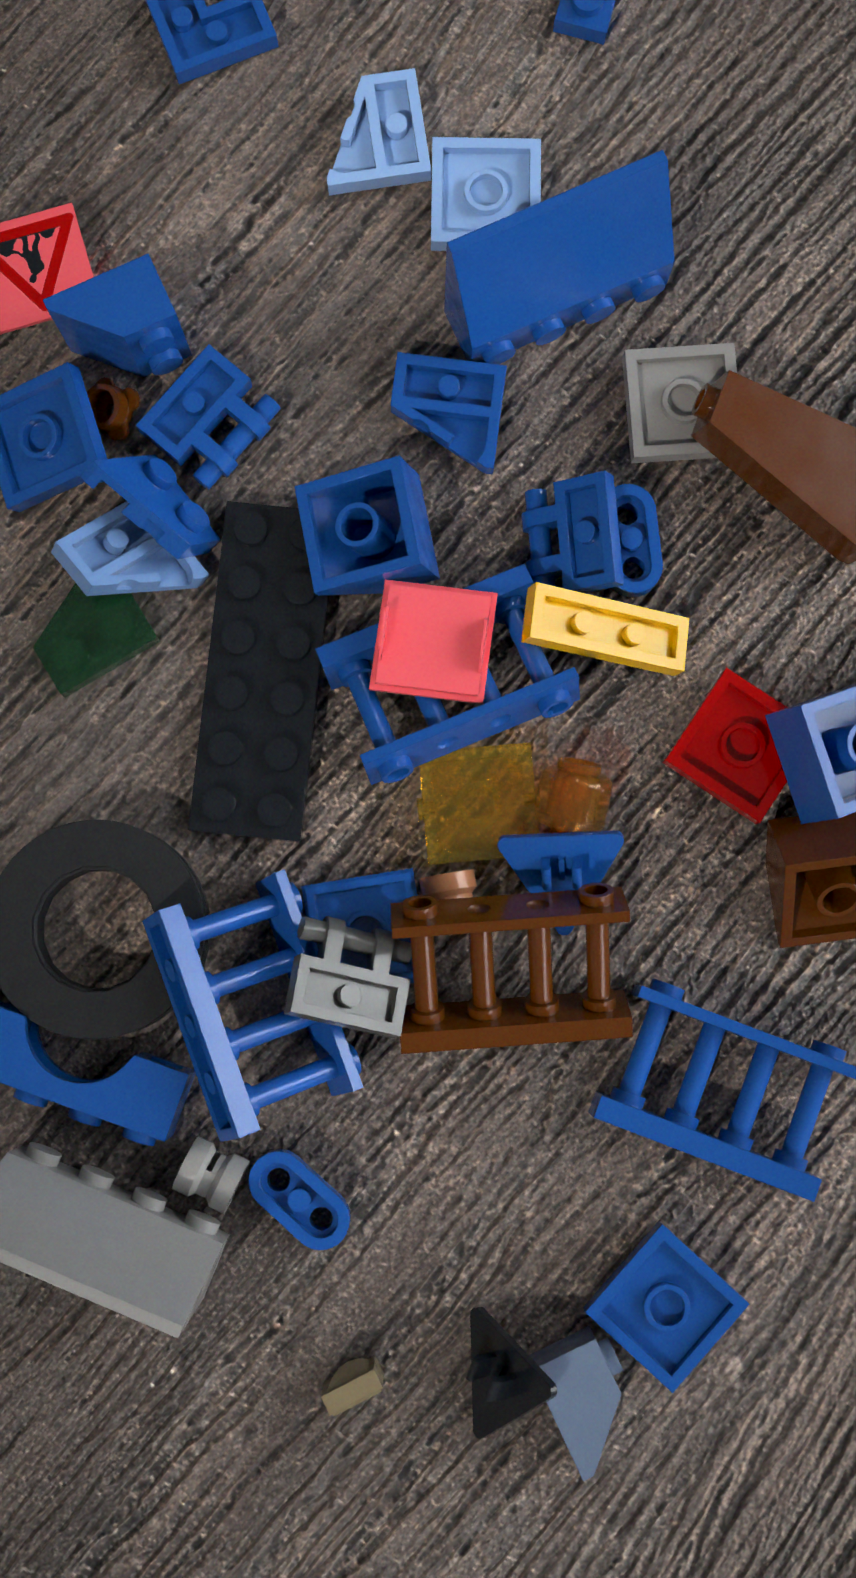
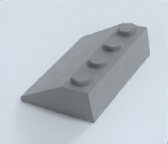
M30 1142L28 1147L21 1145L7 1152L0 1161V1263L179 1338L202 1302L230 1236L229 1233L219 1230L221 1222L197 1210L190 1209L187 1215L165 1207L168 1201L167 1198L152 1190L136 1187L132 1193L112 1184L115 1177L100 1168L84 1164L81 1170L64 1164L60 1162L62 1157L60 1152L40 1143Z

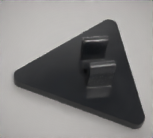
M484 1307L473 1308L470 1312L471 1365L466 1379L472 1382L473 1432L478 1439H483L556 1397L557 1386Z

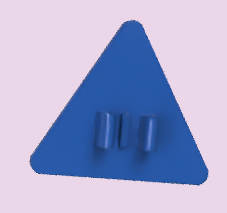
M617 830L513 834L500 836L497 847L529 893L578 890L581 886L589 883H601L624 844V836ZM575 926L555 927V929L561 935H569Z

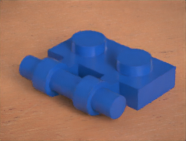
M208 344L136 426L142 435L180 467L194 451L199 453L205 461L192 476L205 489L210 490L222 475L228 478L237 468L238 463L235 460L254 439L261 441L269 432L271 427L268 423L281 410V407L267 394H264L253 408L246 404L242 398L253 386L251 379ZM228 414L238 424L218 445L209 435Z
M604 470L553 482L555 504L548 506L547 490L531 489L525 492L526 511L521 514L522 530L529 535L531 560L526 562V568L533 580V584L539 582L555 586V579L562 576L564 589L581 593L624 585L614 475ZM557 527L560 554L553 555L550 531Z

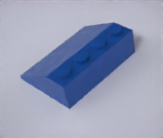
M658 151L447 242L444 312L467 361L499 365L513 357L516 349L534 341L536 345L550 343L562 336L566 331V327L585 320L587 324L596 323L612 314L616 309L615 306L633 298L636 302H644L664 290L675 262L668 159L664 151Z

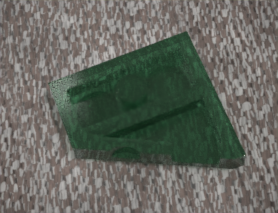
M75 583L33 646V649L59 693L66 698L161 641L132 593L86 596Z

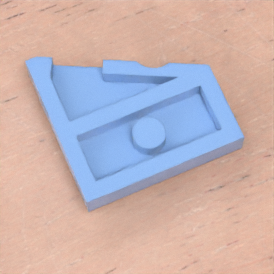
M415 68L361 76L353 99L354 108L351 116L346 119L340 137L341 146L333 169H329L327 175L329 196L431 181V165Z

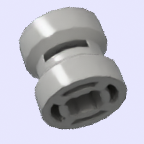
M198 1136L179 1169L172 1189L187 1197L197 1194L206 1199L208 1207L225 1214L245 1175L250 1160L235 1153L226 1156L216 1151L213 1142Z

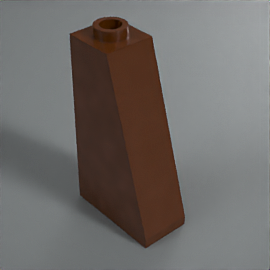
M730 370L713 384L706 383L700 390L692 408V415L698 418L691 437L836 559L846 564L855 562L856 428Z

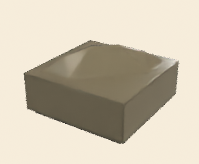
M376 1355L368 1359L358 1358L350 1360L338 1368L332 1378L324 1381L321 1399L330 1416H336L382 1392L384 1371Z

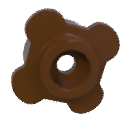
M103 377L87 391L98 430L101 429L108 432L110 439L114 441H122L129 435L130 428L128 424L132 419L133 411L139 407L140 397L135 389L129 387L121 389L115 386L112 379ZM114 405V410L111 414V408Z

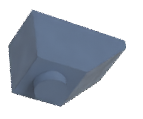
M590 1326L529 1355L557 1386L556 1397L546 1403L583 1481L595 1475L621 1397V1392L613 1376L623 1371L608 1337L597 1342Z

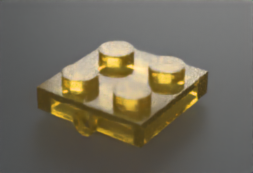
M531 742L461 748L419 766L422 798H417L418 820H424L428 866L505 859L497 847L500 836L539 833L537 810H542L543 804L541 787L535 788Z

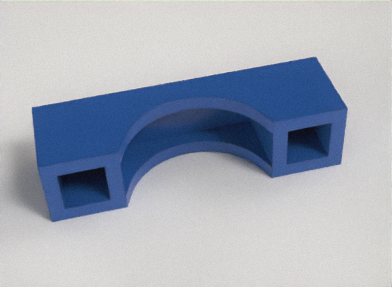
M0 1001V1083L16 1088L13 1095L14 1098L39 1107H47L48 1101L69 1107L67 1116L87 1125L100 1127L102 1120L122 1126L124 1127L121 1134L123 1137L147 1146H154L157 1139L165 1142L174 1135L196 1074L194 1069L146 1052H141L134 1055L119 1071L110 1077L86 1079L74 1076L61 1069L49 1057L40 1038L39 1025L28 1019L14 1005Z

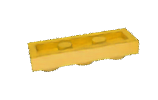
M535 582L527 588L521 642L676 676L685 671L689 618Z

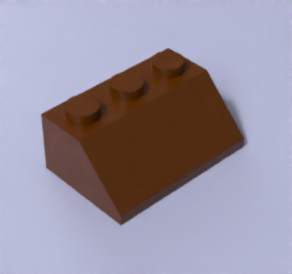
M856 812L839 819L801 824L799 816L768 820L766 869L777 941L780 948L855 939Z

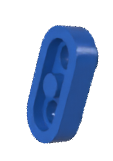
M622 484L615 487L617 511L627 509L635 516V522L629 525L618 521L622 566L628 562L636 563L641 568L642 575L639 578L632 579L623 572L624 585L613 587L612 589L625 597H640L654 588L663 570L656 505L652 496L644 488L634 484Z
M275 1149L266 1152L255 1162L249 1174V1189L253 1198L306 1247L314 1250L333 1248L344 1239L351 1219L350 1209L346 1200L298 1155L289 1150ZM275 1168L286 1170L290 1176L289 1185L284 1188L273 1186L269 1179L270 1171ZM318 1207L327 1208L332 1213L333 1221L325 1227L317 1226L311 1218V1213L314 1209Z

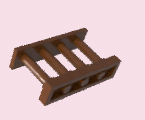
M589 883L581 886L578 890L436 900L431 896L418 895L409 897L400 903H391L392 939L410 938L415 994V1002L412 1005H406L400 1036L401 1054L633 1037L632 1014L624 990H612L610 988L609 923L630 922V909L622 887H612L605 883ZM585 925L587 989L583 993L555 994L553 993L551 927ZM527 929L530 994L526 997L499 999L495 995L492 932ZM469 933L473 998L469 1001L442 1003L438 1001L434 936Z

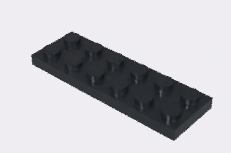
M227 501L188 825V830L191 832L302 843L321 674V663L315 648L324 645L329 595L318 596L314 593L298 508Z

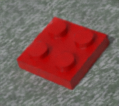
M726 667L662 763L754 824L761 823L787 783L765 715L787 707Z

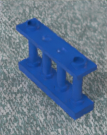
M525 564L463 589L498 593L494 624L506 625L533 684L501 696L488 668L483 704L451 718L448 717L441 699L415 696L428 727L396 740L376 692L369 690L378 623L315 648L331 690L342 686L350 688L375 749L360 755L371 785L381 781L384 783L400 781L408 777L417 766L541 715L544 718L558 716L571 708L573 702L580 700L579 675L575 667L554 675L541 646L521 642L527 588L533 584Z
M285 869L274 872L255 883L260 898L194 920L184 915L181 903L158 910L142 920L220 1142L239 1139L261 1130L256 1118L259 1115L260 1108L324 1082H327L331 1096L354 1092L364 1088L359 1076L361 1073L360 1058L355 1048L350 1043H347L342 1027L286 1015L284 1011L234 1030L223 1025L217 1008L220 997L288 973L290 979L294 956L302 953L316 957L311 941L298 939L297 937L298 926L302 919L303 904L297 887L292 882H289ZM268 919L279 952L214 975L204 971L197 951L200 947V942ZM307 1027L318 1057L317 1061L254 1086L247 1082L244 1083L236 1061L239 1059L240 1052Z
M652 978L649 988L634 984L631 995L650 1002L619 1088L613 1086L610 1096L595 1091L588 1113L606 1123L815 1202L822 1179L805 1171L808 1160L803 1158L833 1072L856 1079V1067L843 1062L847 1052L814 1039L811 1048L808 1049L682 1001L685 990ZM671 1011L703 1022V1026L673 1108L667 1107L663 1117L642 1109L646 1098L641 1097L669 1016ZM727 1031L756 1042L757 1045L727 1129L721 1127L719 1135L716 1137L697 1130L700 1119L696 1118L695 1115L724 1033ZM779 1052L811 1063L782 1148L781 1150L775 1148L773 1156L770 1158L751 1150L754 1140L749 1138L776 1059Z

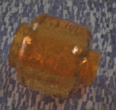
M558 757L557 765H550L542 770L534 806V816L540 823L550 827V833L601 831L604 828L613 783L610 778L601 773L602 765L579 758Z

